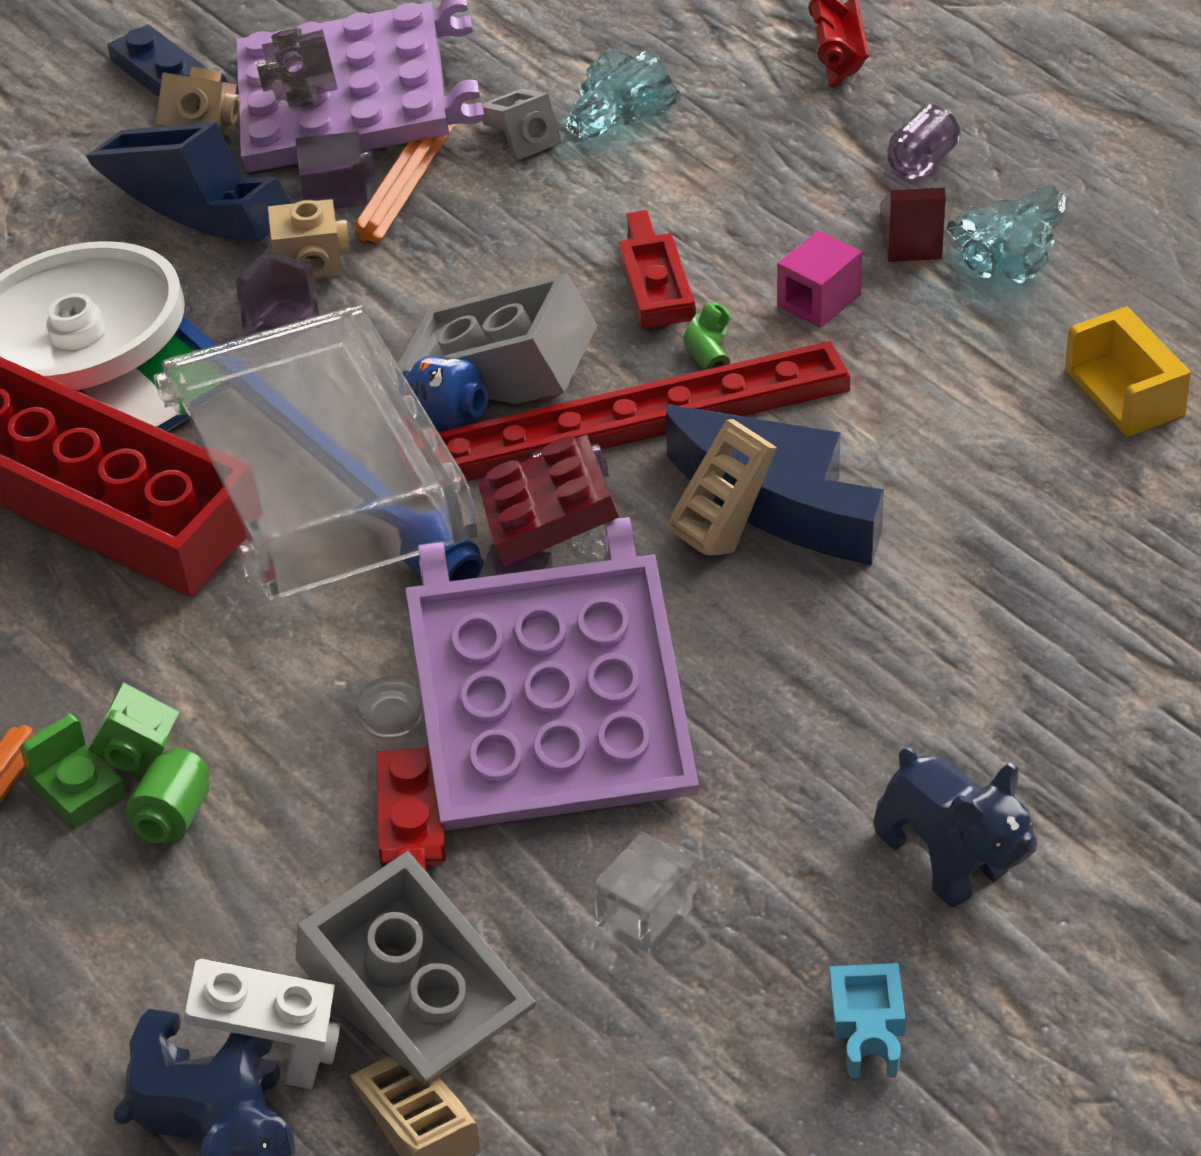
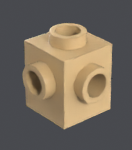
M191 66L190 76L163 72L156 124L175 126L216 122L222 135L229 136L230 127L236 125L240 114V97L235 95L237 84L220 82L222 71Z
M333 199L320 201L303 200L294 204L268 206L277 283L306 279L318 280L324 277L342 275L340 253L350 252L347 221L335 220Z

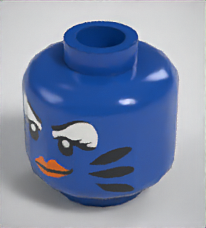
M425 356L405 373L400 385V402L410 421L422 429L440 432L474 424L485 412L488 404V390L484 385L482 375L479 369L467 360L441 356Z

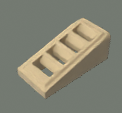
M734 419L726 420L678 501L667 529L705 555L734 553L777 447ZM734 448L750 458L746 466L731 457ZM725 472L737 479L734 486L723 479ZM715 495L725 501L722 507L713 502Z
M391 1056L350 1075L351 1085L399 1156H473L480 1152L476 1122L439 1076L424 1085L408 1072L409 1076L380 1090L377 1087L378 1085L407 1071ZM417 1086L420 1089V1092L394 1105L389 1101ZM427 1104L431 1105V1108L408 1120L403 1118V1116ZM438 1120H441L443 1123L420 1136L416 1133Z

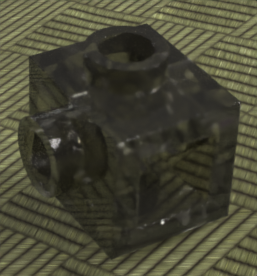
M300 28L283 30L271 36L272 42L261 44L265 60L256 62L263 92L273 90L278 104L288 102L289 108L304 107L318 102V94L338 90L323 29L302 34ZM293 65L302 66V68L296 72L288 71L289 68Z

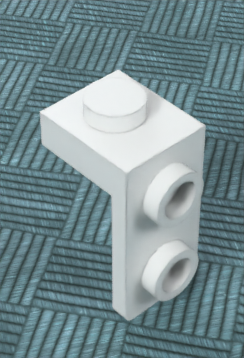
M199 959L195 962L184 1021L191 1025L291 1044L284 1085L312 1090L319 1063L329 1065L333 1063L340 1031V1023L329 1021L335 985L205 959Z

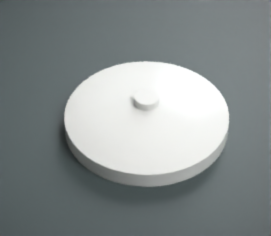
M99 241L73 244L52 249L23 260L0 273V356L74 390L96 386L128 373L159 352L173 337L182 321L185 302L177 273L171 263L157 252L124 242Z

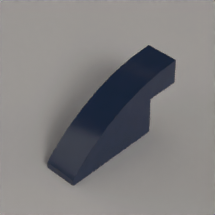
M216 122L121 130L86 155L91 166L133 198L184 226L209 235L232 240L261 241L270 234L268 206L290 204L277 176L243 177Z
M668 405L666 410L667 456L690 481L725 421L734 419L777 447L747 522L792 544L832 557L872 565L882 534L884 489L837 482L840 465V432ZM734 448L731 457L746 466L750 458ZM726 472L724 473L723 479L734 486L737 479ZM715 495L714 501L723 506L725 501Z

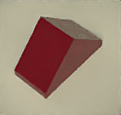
M945 187L890 190L880 203V216L888 262L942 259L946 203Z

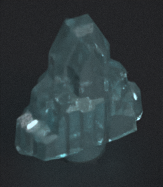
M609 48L587 68V79L581 84L582 97L571 106L566 119V130L578 135L581 140L600 136L613 125H632L647 115L660 116L668 111L672 105L680 101L681 94L673 84L670 76L666 73L662 62L653 54L643 51L632 57L621 51Z
M1049 185L1033 190L1020 200L1000 199L986 208L971 207L949 221L947 231L954 239L957 248L962 252L966 265L976 275L987 278L998 272L1009 279L1023 283L1027 278L1033 277L1048 263L1049 253L1047 250L1054 244V233L1052 230L1063 221L1068 204V196L1058 191L1054 185Z

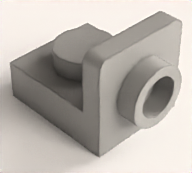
M521 88L482 104L485 118L482 121L483 125L504 131L512 157L523 159L558 145L561 142L560 133L547 93Z

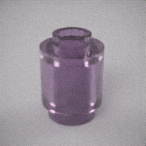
M933 104L922 106L890 139L887 159L893 170L909 179L929 174L960 141L961 132L955 117L940 106Z

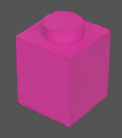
M816 231L777 263V306L821 328L861 295L862 251L824 232Z

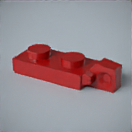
M648 210L626 213L628 223L627 240L618 241L619 260L641 329L692 321L696 315L695 300L672 233L655 235Z
M429 748L376 751L380 865L386 866L407 851L410 852L426 872L427 866L442 865V862L446 861L444 824H440Z

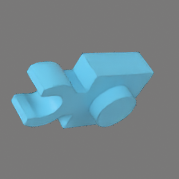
M899 964L829 966V990L835 1039L849 1038L846 1053V1069L852 1079L860 1078L861 1059L867 1055H878L886 1061L888 1077H897L900 1068L901 1048L896 1036L905 1035V1011Z

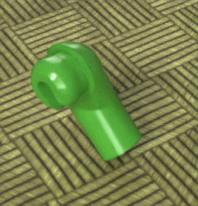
M709 302L703 306L701 314L694 316L683 337L685 348L703 370L730 364V358L722 350L720 344L727 333L725 327L731 321V315L726 307L716 302Z

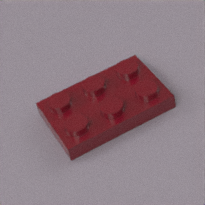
M587 435L577 439L574 437L557 439L545 446L541 455L522 463L515 460L502 463L491 469L486 475L487 478L478 481L493 543L504 567L619 518L596 454Z

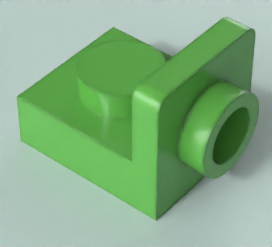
M123 682L88 751L106 759L113 767L122 771H129L142 778L152 760L160 756L168 742V734L179 711Z
M68 714L24 741L20 746L30 788L74 830L126 797L123 779L100 757L88 751L89 747L85 744L81 722L72 714Z

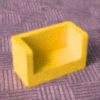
M1128 306L1070 327L1068 331L1065 371L1126 437L1185 416L1191 372Z

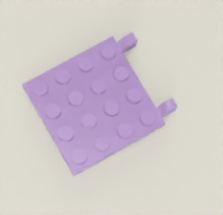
M442 0L437 9L433 8L432 2L422 4L406 3L391 10L370 14L363 12L355 13L344 19L323 23L307 22L297 28L271 33L260 31L248 37L236 39L238 93L241 102L239 114L241 159L245 172L251 173L408 143L409 141H419L424 137L434 138L450 135L449 125L461 123L476 124L483 121L485 118L482 102L470 105L464 103L470 99L480 98L477 80H464L457 83L447 96H445L438 38L444 36L462 37L473 32L470 16H463L461 18L452 16L457 12L468 10L467 0Z
M629 517L614 519L605 523L606 535H604V545L607 561L449 582L443 542L418 545L422 586L405 588L440 824H444L445 831L698 795V777L656 556L652 554L636 557Z

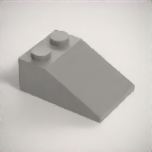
M568 272L428 309L391 375L396 383L401 384L405 373L425 356H441L467 360L479 369L484 385L488 390L489 400L520 404L536 399L549 401L557 398L567 390L569 382L585 354L586 348L598 325Z
M409 851L298 924L296 943L297 963L312 981L335 985L332 998L333 1007L424 1085L431 1082L535 1008L536 1001Z

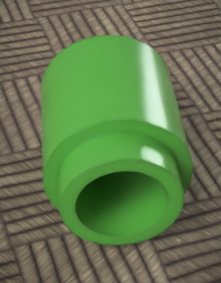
M180 748L167 750L163 755L152 760L125 808L126 818L138 836L148 842L162 844L176 843L185 836L209 792V769L206 763L195 753Z

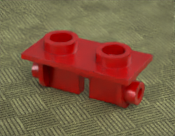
M810 0L808 5L810 16L818 24L815 27L819 44L817 47L818 59L826 66L829 86L832 88L845 77L858 72L865 60L870 57L858 0H848L844 4L839 0Z

